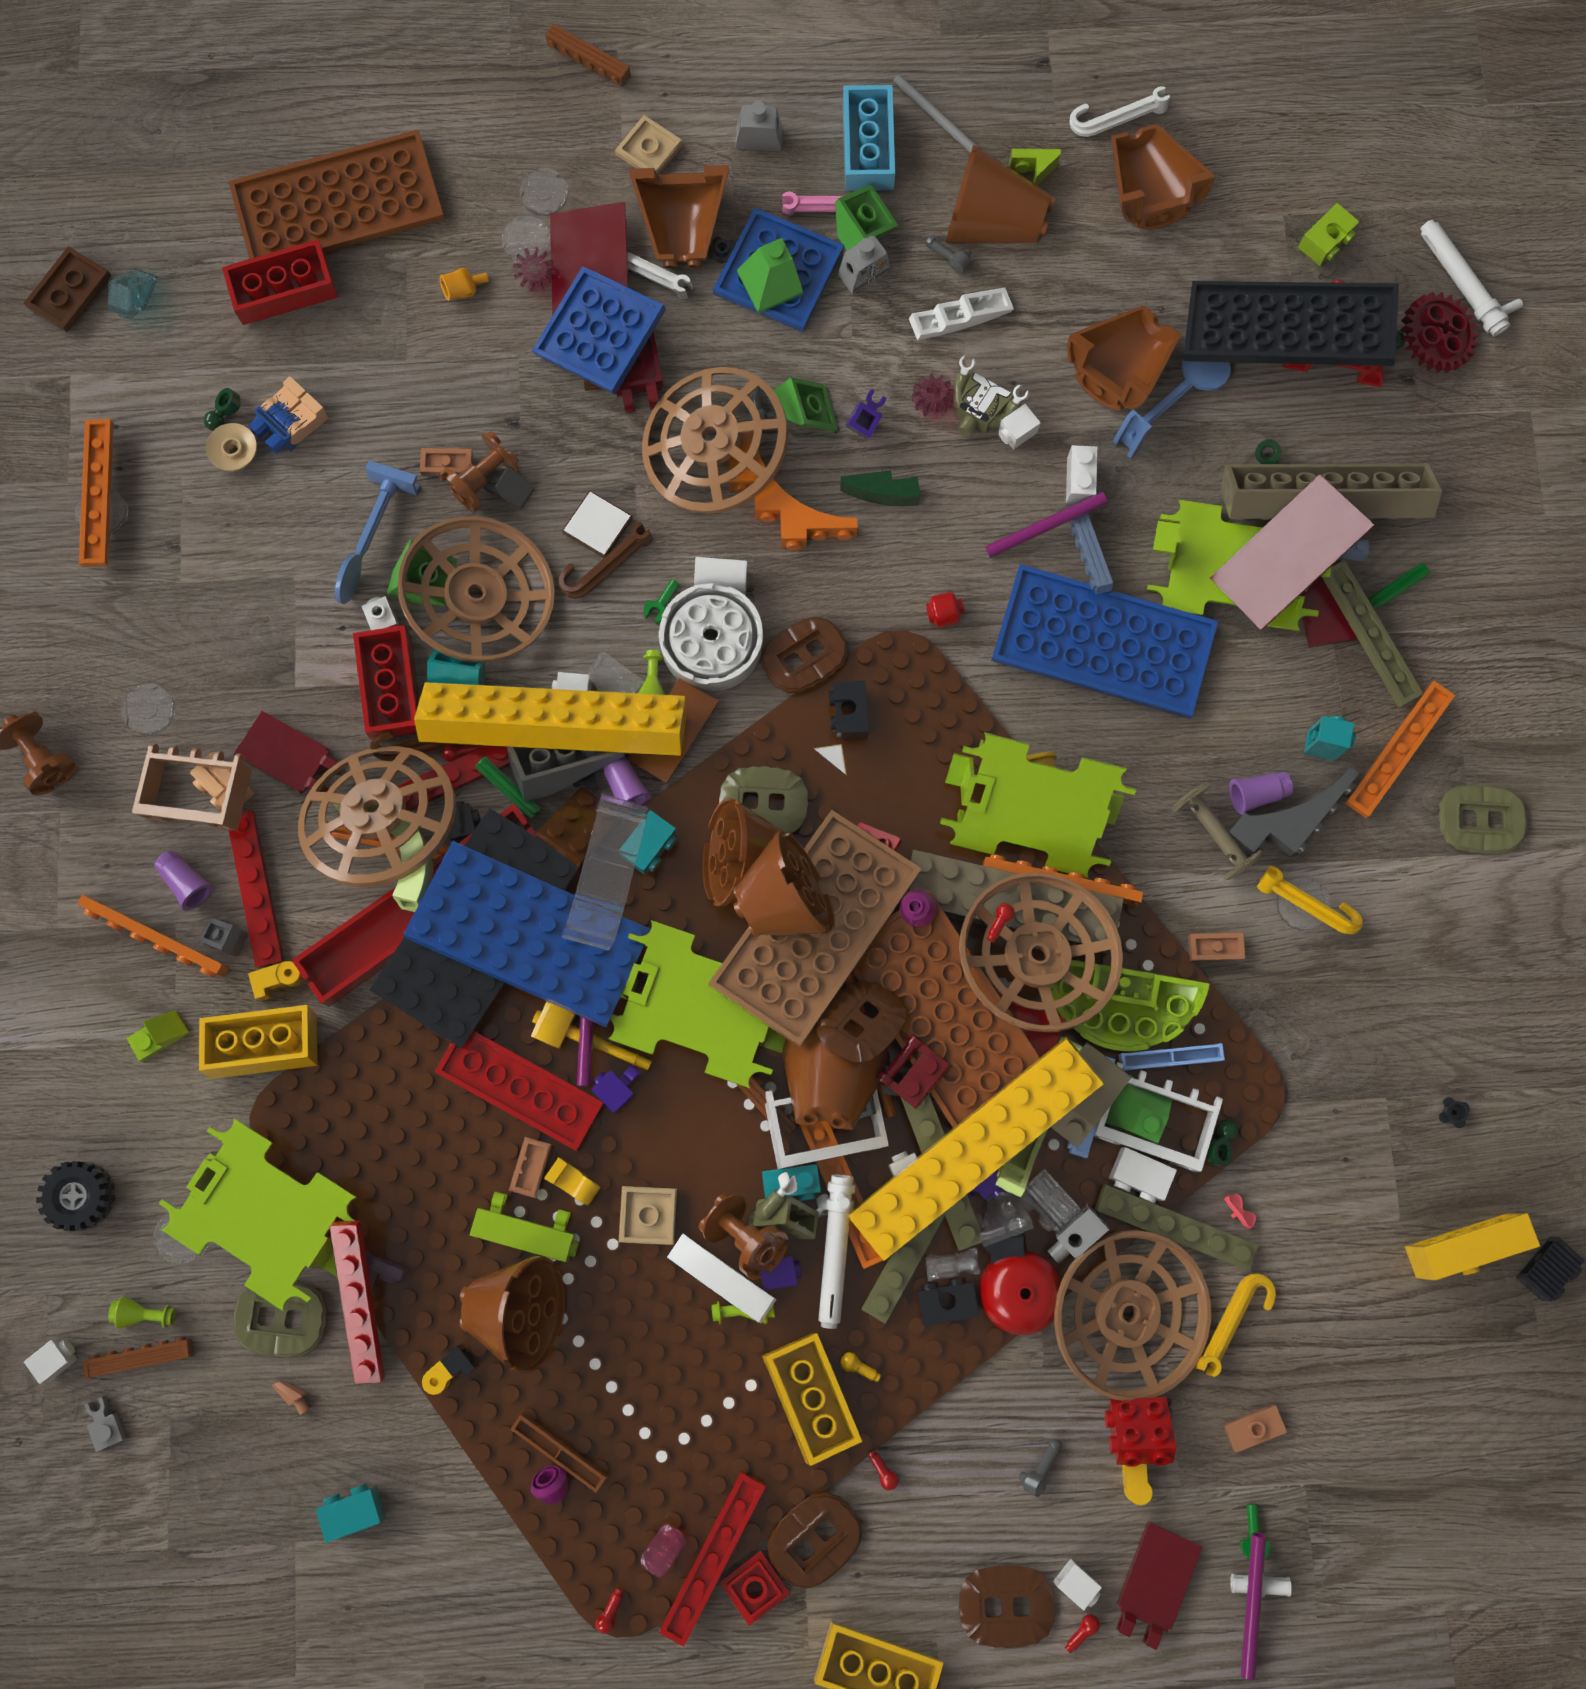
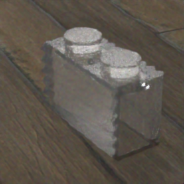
M1041 1169L1027 1183L1026 1189L1019 1199L1028 1211L1031 1212L1034 1209L1041 1217L1038 1222L1049 1233L1052 1230L1055 1233H1060L1083 1211L1045 1169Z

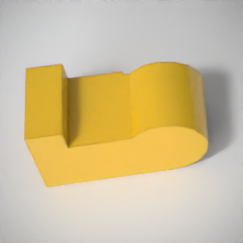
M291 961L248 973L254 997L261 1002L271 999L269 991L284 986L297 987L304 980Z
M559 1157L544 1178L589 1206L601 1188L583 1172Z
M1140 1464L1135 1467L1122 1465L1123 1486L1126 1497L1136 1505H1146L1150 1502L1153 1494L1152 1488L1148 1483L1147 1464Z

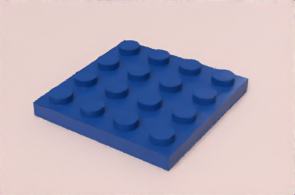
M754 207L713 288V294L758 313L737 273V269L759 247L782 238L793 258L803 295L759 314L804 332L843 253L844 244Z
M582 266L532 349V352L536 356L615 395L666 311V308L663 304Z

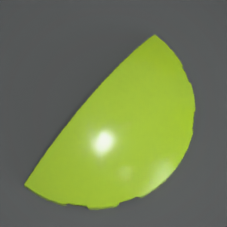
M1071 959L1068 971L1081 979L1085 969V961ZM1094 963V971L1089 984L1104 992L1110 976L1111 966ZM1122 968L1118 986L1111 999L1099 1013L1087 1022L1074 1027V1029L1086 1040L1104 1048L1118 1051L1147 1050L1161 1042L1170 1041L1184 1031V1027L1194 1016L1198 1015L1202 1008L1210 984ZM1062 980L1050 986L1054 1001L1067 996L1075 989ZM1082 993L1074 1001L1061 1008H1057L1061 1017L1066 1019L1065 1022H1068L1092 1008L1097 1000Z

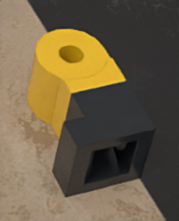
M460 1344L425 1373L422 1379V1387L428 1394H439L449 1387L451 1379L462 1371L466 1376L479 1365L464 1345Z

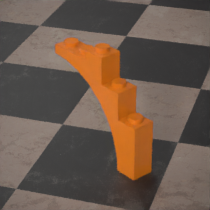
M754 431L742 433L738 448L746 454L751 446ZM758 451L754 460L766 468ZM733 457L729 459V471L740 463ZM747 468L735 479L729 481L730 492L734 491L739 494L752 485L759 477ZM774 479L755 497V520L773 522L776 519H781V548L791 551L800 550L807 547V538L821 541L827 539V537H837L839 540H849L852 537H857L858 518L838 517L816 511L786 493Z

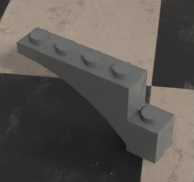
M1350 767L1323 793L1296 807L1262 815L1249 816L1247 813H1244L1228 832L1247 857L1254 852L1263 850L1268 841L1287 857L1296 852L1301 854L1310 843L1306 840L1311 833L1316 835L1324 826L1325 822L1322 819L1327 813L1332 815L1340 806L1341 802L1338 799L1344 793L1347 796L1357 783L1354 782V779L1359 773Z

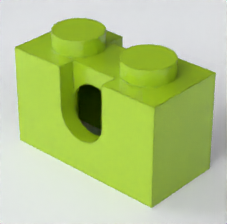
M1336 203L1303 236L1298 248L1317 265L1321 266L1327 259L1331 261L1339 253V246L1343 243L1348 245L1357 234L1354 230L1359 221L1341 205Z

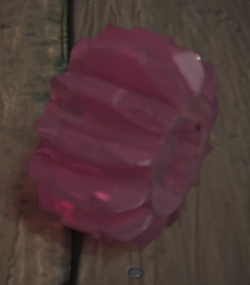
M534 247L533 255H530L528 248H525L524 254L526 258L520 254L516 255V259L522 264H513V269L521 270L514 274V278H524L520 283L522 288L529 282V290L533 292L534 284L537 283L539 290L542 291L544 289L542 280L548 285L552 283L551 279L546 275H555V270L547 268L552 266L554 261H544L548 255L546 251L541 256H537L538 247ZM533 263L535 267L539 266L541 270H538V275L534 276L533 272L528 273L527 269H530L529 264Z
M931 373L929 380L922 376L919 384H915L913 387L912 402L916 403V411L923 409L924 417L928 413H932L935 419L938 412L945 415L947 408H951L953 405L952 396L954 395V390L950 389V381L943 382L944 377L942 375L938 379H934V375Z
M669 1524L662 1526L641 1556L640 1563L648 1572L657 1577L666 1574L686 1545V1538L677 1528H673Z

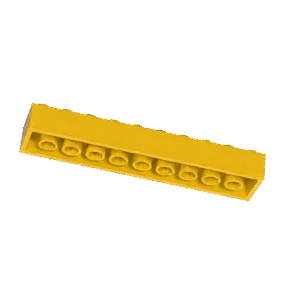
M425 682L414 721L419 742L681 756L687 715L685 696Z
M1065 1037L860 1203L848 1217L883 1261L886 1260L1104 1084L1103 1079L1068 1037Z

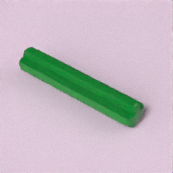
M1421 563L1367 599L1373 609L1377 610L1430 574V569L1426 564Z
M483 757L476 764L475 768L528 818L532 819L540 811V807L533 800L529 802L524 801L519 787L487 757Z

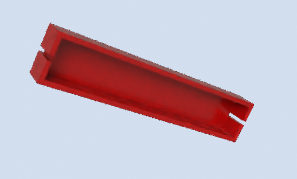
M515 804L500 813L503 817L536 836V833ZM472 834L460 841L459 844L465 846ZM446 852L432 861L434 875ZM395 888L291 960L304 980L310 982L308 985L321 1004L327 1007L332 1006L380 972L403 940V934L415 912L400 908L392 896Z

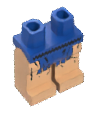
M290 376L283 382L284 387L273 397L267 399L261 407L258 406L254 410L257 417L248 425L252 433L259 439L268 431L272 433L265 441V444L275 455L286 447L292 451L296 447L295 444L300 443L329 419L324 408Z

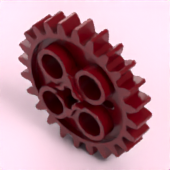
M1434 292L1427 296L1424 294L1411 303L1410 307L1404 312L1406 316L1401 319L1405 326L1400 329L1401 332L1406 333V336L1401 340L1409 343L1405 350H1413L1414 352L1411 358L1414 359L1418 356L1420 358L1419 366L1427 363V370L1429 371L1435 367L1436 373L1441 372L1443 369L1446 373L1452 369L1455 371L1470 360L1469 358L1475 354L1473 349L1478 346L1474 339L1479 337L1478 333L1473 332V329L1478 324L1470 322L1474 315L1466 314L1468 306L1461 308L1460 299L1454 303L1452 302V295L1450 294L1444 298L1443 292H1440L1437 296Z

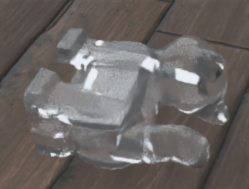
M965 1249L959 1254H929L926 1257L928 1281L957 1277L960 1271L968 1274H980L981 1270L978 1266L977 1257L978 1249Z

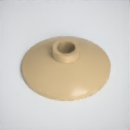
M237 423L219 426L210 434L206 442V454L210 462L216 468L228 472L238 471L248 466L253 461L257 452V441L254 434L244 425ZM238 448L235 453L231 454L232 449Z

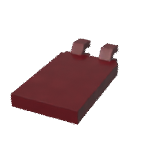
M654 331L616 393L617 397L622 396L625 414L635 412L632 394L647 392L650 409H654L659 401L657 390H661V386L664 385Z
M1336 561L1332 566L1340 563L1341 561ZM1320 576L1308 587L1307 592L1304 591L1300 595L1305 597L1302 608L1319 611L1318 617H1302L1308 647L1312 648L1358 640L1323 578Z
M261 711L234 755L237 753L244 754L246 763L300 794L306 788L312 789L317 782L313 777L320 766L329 770L338 763L327 756L330 751L327 747ZM323 785L319 792H327L329 788Z
M1147 1521L1117 1600V1604L1120 1606L1119 1611H1121L1116 1630L1119 1633L1131 1637L1136 1619H1139L1148 1624L1142 1642L1157 1650L1163 1631L1168 1633L1169 1629L1172 1630L1202 1546Z

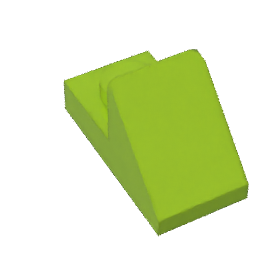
M1012 149L1009 167L1019 173L1033 171V182L1038 186L1058 167L1061 149Z
M177 1010L144 1021L145 1027L126 1039L138 1060L143 1062L190 1032Z

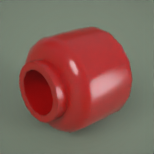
M953 592L933 595L929 603L926 604L930 624L934 623L937 628L958 624L961 619L960 614L965 613L962 598L957 599Z

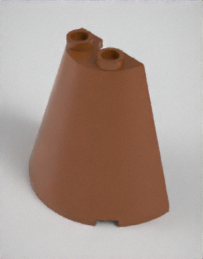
M1155 124L1141 128L1134 136H1129L1128 132L1111 136L1120 209L1125 220L1128 223L1134 224L1136 228L1145 230L1158 229L1183 219L1191 213L1190 208L1197 201L1202 203L1211 190L1215 180L1214 174L1159 125Z
M973 145L946 242L1037 243L1039 235H1045L1049 220H1045V215L1047 211H1052L1055 197L980 147Z
M729 165L704 166V173L657 175L655 168L629 169L656 260L662 262L663 268L667 269L678 268V264H688L690 268L702 267V262L706 260L729 174Z
M1142 305L1072 333L1067 344L1069 363L1074 364L1077 371L1074 376L1094 400L1114 410L1121 411L1123 408H1130L1132 410L1144 403L1151 394L1182 334L1169 324L1161 326L1158 323L1157 316Z
M850 1021L843 1028L844 1031L855 1038L859 1037L864 1031V1028L854 1021ZM817 1024L801 1047L786 1039L782 1049V1058L796 1124L816 1126L820 1121H827L832 1128L853 1130L881 1082L877 1076L881 1071L883 1072L884 1066H890L888 1049L886 1048L877 1057L868 1062L853 1063L834 1054L822 1043L817 1032Z

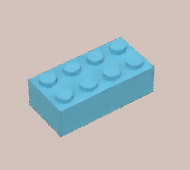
M892 85L843 86L845 191H856L870 184L875 190H894Z

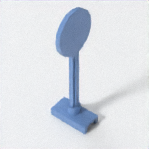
M1182 359L1181 369L1185 380L1143 418L1135 410H1132L1126 416L1112 442L1117 445L1122 441L1130 449L1127 456L1131 459L1138 452L1151 430V424L1192 387L1204 391H1213L1223 387L1230 377V363L1183 361Z
M370 460L365 467L369 481L381 484L380 494L358 541L355 554H349L339 570L335 585V598L338 603H348L357 589L362 568L361 560L370 546L390 498L394 496L396 490L417 496L421 488L420 485L415 484L417 475Z

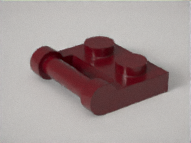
M911 1034L906 1040L908 1043L886 1071H881L877 1078L917 1109L951 1065ZM917 1049L922 1055L901 1082L897 1084L893 1078Z

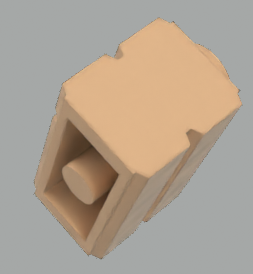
M211 752L205 759L212 760L215 752ZM197 765L190 773L196 779L192 783L203 794L207 791L213 797L210 802L221 812L231 769ZM249 786L244 803L255 793Z

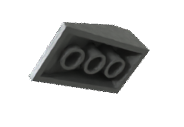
M507 746L510 767L525 802L550 796L624 757V753Z

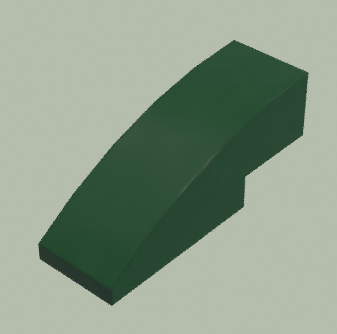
M891 470L840 477V491L852 497L888 506L919 505L921 495L918 477L892 480Z

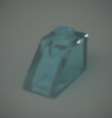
M133 269L109 281L108 311L117 313L122 318H133L135 315L143 312L158 281V276Z

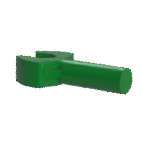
M670 580L658 600L646 601L644 604L645 619L649 617L653 610H658L660 613L655 619V624L660 625L666 605L680 585L676 580Z
M1255 1503L1247 1504L1249 1534L1244 1540L1239 1542L1240 1549L1248 1560H1250L1252 1533L1260 1532L1258 1504ZM1266 1540L1265 1560L1271 1550L1268 1540Z

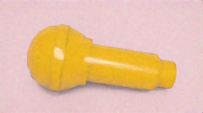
M847 1352L841 1357L840 1365L844 1371L857 1372L871 1381H879L881 1374L860 1362L855 1353Z

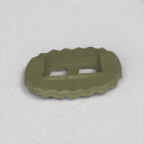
M767 766L739 768L735 772L728 774L726 780L721 785L719 803L726 798L735 799L742 803L744 793H757L758 807L751 810L786 833L791 834L798 830L806 818L808 790L802 778L792 771ZM771 794L784 795L783 810L769 809V796Z
M1490 785L1455 786L1445 792L1443 799L1439 803V830L1444 835L1445 842L1452 845L1456 850L1481 855L1509 853L1518 848L1524 841L1527 832L1526 808L1521 798L1511 790ZM1463 810L1476 813L1475 827H1468L1462 824ZM1489 812L1502 814L1501 829L1489 827Z
M296 1281L294 1286L312 1297V1299L307 1303L300 1297H291L285 1304V1311H282L246 1287L238 1297L234 1310L233 1330L237 1341L249 1351L274 1357H299L314 1351L324 1337V1329L327 1323L326 1315L328 1308L323 1294L313 1285ZM262 1307L275 1309V1318L272 1326L259 1324V1314ZM289 1310H298L303 1313L299 1329H292L286 1326Z

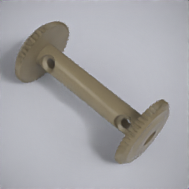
M1205 782L1181 797L1173 805L1172 811L1176 813L1185 806H1189L1235 867L1223 876L1225 880H1230L1258 862L1263 855V851L1259 850L1249 858L1245 855L1200 796L1212 786L1211 783Z

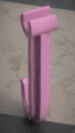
M785 192L782 196V214L792 216L796 212H836L835 201L842 196H797L793 192Z

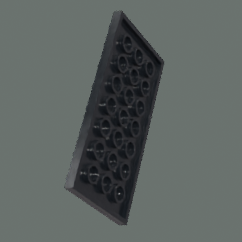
M1192 281L1183 361L1394 366L1399 283Z
M491 808L488 809L465 844L466 847L564 891L580 868L553 847ZM403 938L370 988V991L455 1045L463 1048L505 982Z

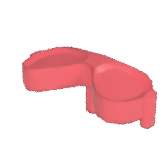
M1239 1194L1225 1197L1224 1201L1234 1212L1231 1214V1217L1233 1219L1238 1217L1247 1230L1253 1228L1256 1222V1215L1253 1212L1243 1210L1242 1197Z

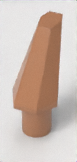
M283 1380L271 1385L286 1401L288 1406L294 1404L300 1415L310 1409L303 1398L307 1394L305 1391Z

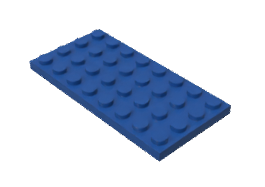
M1020 564L991 661L1191 719L1218 621L1112 590L1096 595L1094 589H1091L1088 583Z
M452 841L403 935L408 940L607 1027L627 984L634 963L636 964L645 945L629 939V933L644 936L651 929Z

